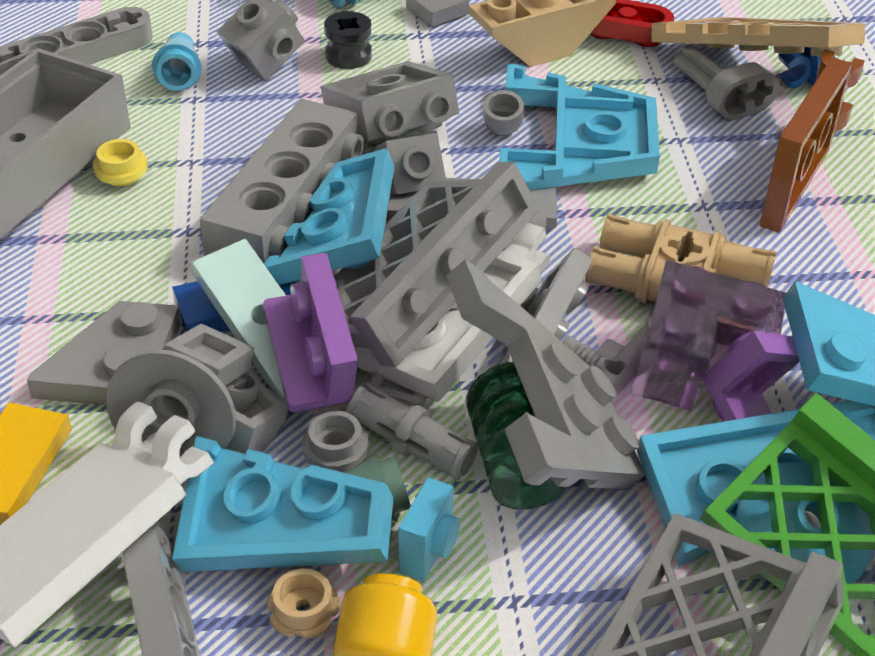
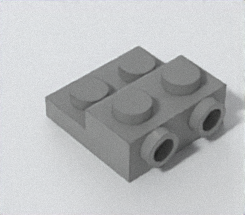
M410 61L320 86L324 104L358 112V134L362 135L363 139L370 145H380L385 141L397 139L404 131L412 128L415 131L436 129L442 126V122H445L449 117L460 114L453 74Z

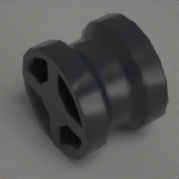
M354 11L337 12L327 17L324 21V34L330 40L325 47V56L328 63L342 69H355L368 64L372 59V46L367 41L371 35V20L369 17Z

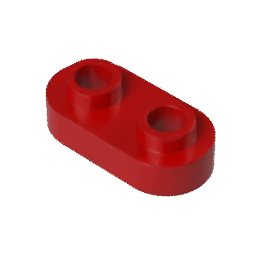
M616 0L615 5L590 35L598 39L615 38L632 41L643 47H655L660 43L652 42V23L674 21V15L669 9L660 5L632 0Z

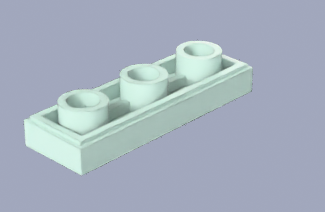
M246 238L192 261L193 276L235 338L254 347L252 363L271 391L275 392L286 404L263 312V302L266 299L286 296Z

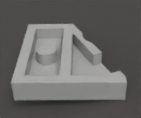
M118 301L30 373L27 383L31 398L106 405V391L109 380L115 370L126 359L143 351L163 350L164 344L176 338L181 324L178 306Z

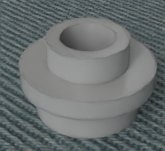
M328 411L318 415L311 421L302 440L303 454L311 465L345 472L361 464L368 453V435L358 419L344 411Z

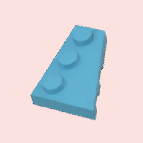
M387 148L335 163L309 200L313 209L305 222L293 223L283 236L288 245L280 257L279 255L269 256L264 263L278 285L300 280L301 256L327 252L332 271L341 268H360L371 260L380 258L395 167Z
M196 436L194 447L208 452L214 463L200 475L187 479L186 496L183 499L172 560L182 572L388 562L394 497L386 483L311 464L303 469L275 462L271 455L247 449L244 454L221 448L215 440Z

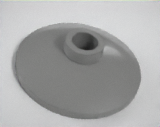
M170 350L143 351L126 359L115 370L109 380L106 391V406L115 430L123 413L138 401L151 406L157 415V418L144 429L142 442L151 434L157 432L173 415L189 420L195 429L194 434L181 445L179 456H182L192 446L194 447L196 436L215 440L224 449H227L236 428V413L232 398L216 374L196 359Z

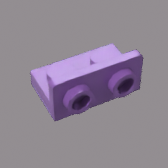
M327 252L301 256L300 283L291 284V295L268 298L263 302V312L287 408L291 412L350 402L352 396H354L358 363Z

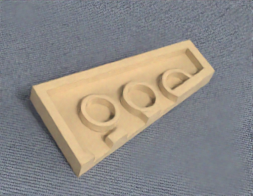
M712 17L652 23V42L706 44V48L710 49L734 48L735 45H739L740 51L769 50V46H774V53L793 54L803 53L804 47H811V56H821L824 49L835 52L834 56L842 55L843 46L864 44L865 23Z

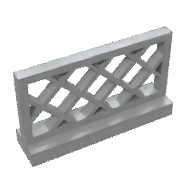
M497 162L481 180L428 181L385 224L380 258L371 260L360 268H342L334 276L354 347L369 348L380 365L397 367L456 302L446 275L464 260L473 264L483 273L540 209L515 162Z
M674 513L591 656H660L689 646L693 647L696 656H707L702 642L743 629L752 647L749 656H818L844 604L842 562L812 551L805 563ZM683 541L712 552L718 567L677 580L671 562ZM726 558L734 560L735 562L728 563ZM762 572L787 581L778 599L749 608L746 607L736 583L737 580ZM665 575L668 583L659 585ZM725 584L737 612L694 624L684 597ZM675 600L685 628L642 641L636 623L643 611ZM766 622L760 635H758L755 626ZM631 635L634 644L623 647Z

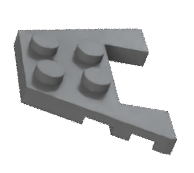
M467 260L461 262L448 273L446 278L462 319L505 343L508 347L536 416L534 417L526 412L505 428L524 481L531 485H541L552 477L557 486L570 487L579 479H583L588 488L626 490L646 476L635 451L639 448V440L630 425L619 416L612 399L616 397V391L609 378L598 367L593 365L590 367Z

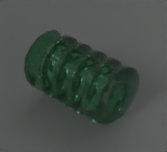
M505 362L489 368L479 375L469 387L465 402L469 417L471 418L474 435L477 438L486 476L489 478L492 496L500 505L511 509H533L545 506L560 498L566 487L557 486L552 477L541 485H531L524 481L505 428L526 412L534 417L536 416L514 362Z

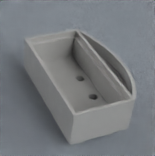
M39 48L27 51L0 63V242L7 239L12 229L31 212L43 208L47 203V199L65 183L78 178L80 170L97 157L96 151L99 146L107 141L118 139L131 128L121 74Z

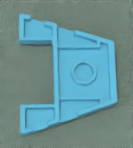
M507 64L505 90L518 94L522 98L524 106L556 108L555 151L500 148L499 162H515L529 190L657 174L660 152L656 98L596 83L592 86V91L566 85V76L549 72L546 75V80L525 75V66Z

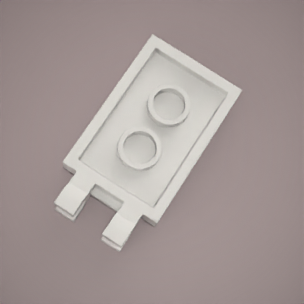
M527 223L514 237L510 245L483 272L487 278L520 306L541 282L540 273L550 264L549 254L537 250L546 238V230L531 223ZM455 302L397 367L380 365L369 348L354 347L358 359V368L372 374L377 371L383 374L386 380L439 402L493 339V336L463 320Z
M138 401L135 402L120 417L116 426V438L111 447L101 442L0 525V638L14 648L17 647L186 496L181 484L187 478H194L200 475L214 463L208 452L193 446L186 450L182 456H179L181 445L195 432L189 420L173 415L157 432H154L142 442L144 429L157 418V415L151 406Z

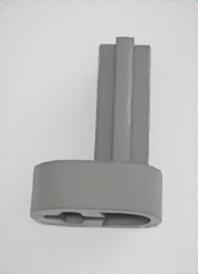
M691 44L684 45L682 54L674 57V65L705 89L709 105L729 120L759 113L772 104L779 90L778 79L773 73L756 62H749L723 70Z

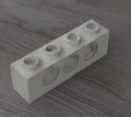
M300 99L199 219L204 256L246 238L263 264L269 256L279 255L280 257L288 246L283 236L293 223L305 222L313 209L309 200L335 163L362 155L364 139L362 135L358 134V112Z

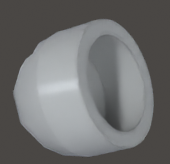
M507 90L496 91L488 95L483 103V118L486 127L492 133L500 136L510 135L517 131L524 118V102L518 94Z

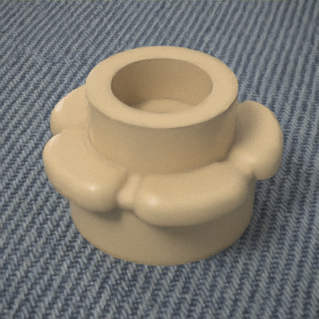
M307 568L291 570L276 581L273 591L268 597L267 607L272 612L270 623L278 633L286 637L298 636L309 639L320 636L331 627V617L339 613V596L331 588L329 580L322 573ZM303 606L310 607L309 610L306 611L297 610V608Z

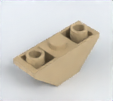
M488 0L469 5V15L495 40L532 67L571 56L611 10L616 0Z

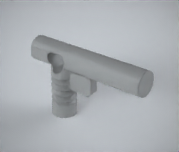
M653 315L625 346L612 339H607L597 350H591V347H586L585 344H581L580 341L571 336L565 337L562 343L590 367L592 365L598 367L609 378L617 393L670 332L671 326L665 317Z

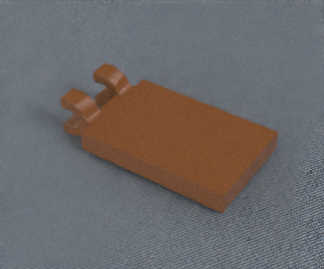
M824 49L816 75L817 81L779 137L760 227L778 233L782 231L830 151L834 135L849 122L853 104L843 101L844 94L848 88L854 87L860 80L865 60L854 58L852 62L834 58L835 52Z

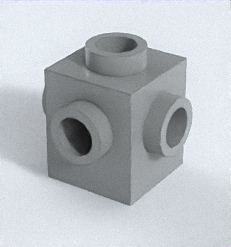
M247 0L216 31L236 60L264 81H267L305 42L295 26V23L298 21L297 15L282 0H276L275 2L271 0Z

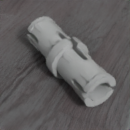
M365 383L364 387L360 386L349 402L347 413L356 417L361 426L381 435L382 438L390 441L394 451L405 457L413 454L436 466L437 469L450 475L455 480H460L461 476L464 477L476 458L479 448L477 442L459 433L457 434L433 420L431 411L420 405L410 407L388 396V394L375 388L370 383Z

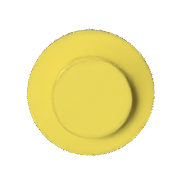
M114 139L103 143L97 149V157L93 161L94 174L97 179L117 187L133 184L148 169L145 154L140 151L138 144L128 139Z

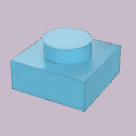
M427 477L398 528L399 573L425 581L437 557L446 559L452 552L460 529V518L453 516L454 486Z

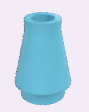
M182 32L171 34L167 38L166 43L153 57L152 71L155 78L160 84L170 90L179 91L193 86L200 78L201 62L195 51L194 42L189 35Z

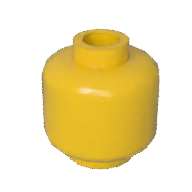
M371 574L365 577L363 584L349 589L343 597L334 641L333 656H432L438 616L437 609L431 599L422 594V586L415 580L396 574Z

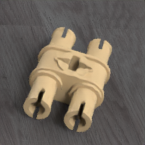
M607 214L601 232L599 247L594 246L590 254V258L593 261L585 275V282L635 293V299H639L640 303L647 304L649 300L691 310L693 316L705 315L707 310L759 323L777 251L753 248L726 241V235H721V231H715L714 234L671 225V220L664 219V222L658 221L657 225ZM616 252H622V253H626V254H631V256L625 255V254H621V253H616ZM729 278H735V279H739V280H743V281H748V282L746 283V282L737 281V280H733V279H729Z

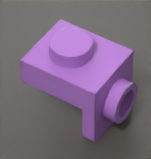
M760 331L749 332L737 338L729 346V353L702 377L713 398L714 410L723 422L772 414L762 393L799 363L793 336Z

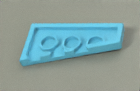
M794 281L784 295L783 302L807 390L875 406V315Z
M850 400L831 404L875 440V406ZM799 409L640 436L639 448L636 451L665 529L674 513L705 524L700 520L705 509L793 420ZM789 448L777 459L778 464L786 462L806 463ZM738 501L727 511L735 520ZM683 541L675 557L678 565L681 566L710 553V551Z

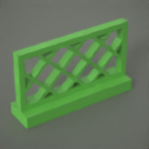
M816 392L799 409L793 420L705 509L700 520L708 526L766 548H774L776 552L791 557L790 548L825 549L826 557L842 562L841 549L875 550V440ZM787 448L812 467L815 486L780 484L777 459ZM764 473L766 485L754 484ZM738 500H768L772 532H749L732 518L727 511ZM783 501H817L822 534L787 533ZM833 502H854L869 515L872 535L838 534ZM842 562L844 604L829 633L854 656H875V635H866L852 622L849 599H875V584H846ZM762 572L769 581L783 591L787 581Z

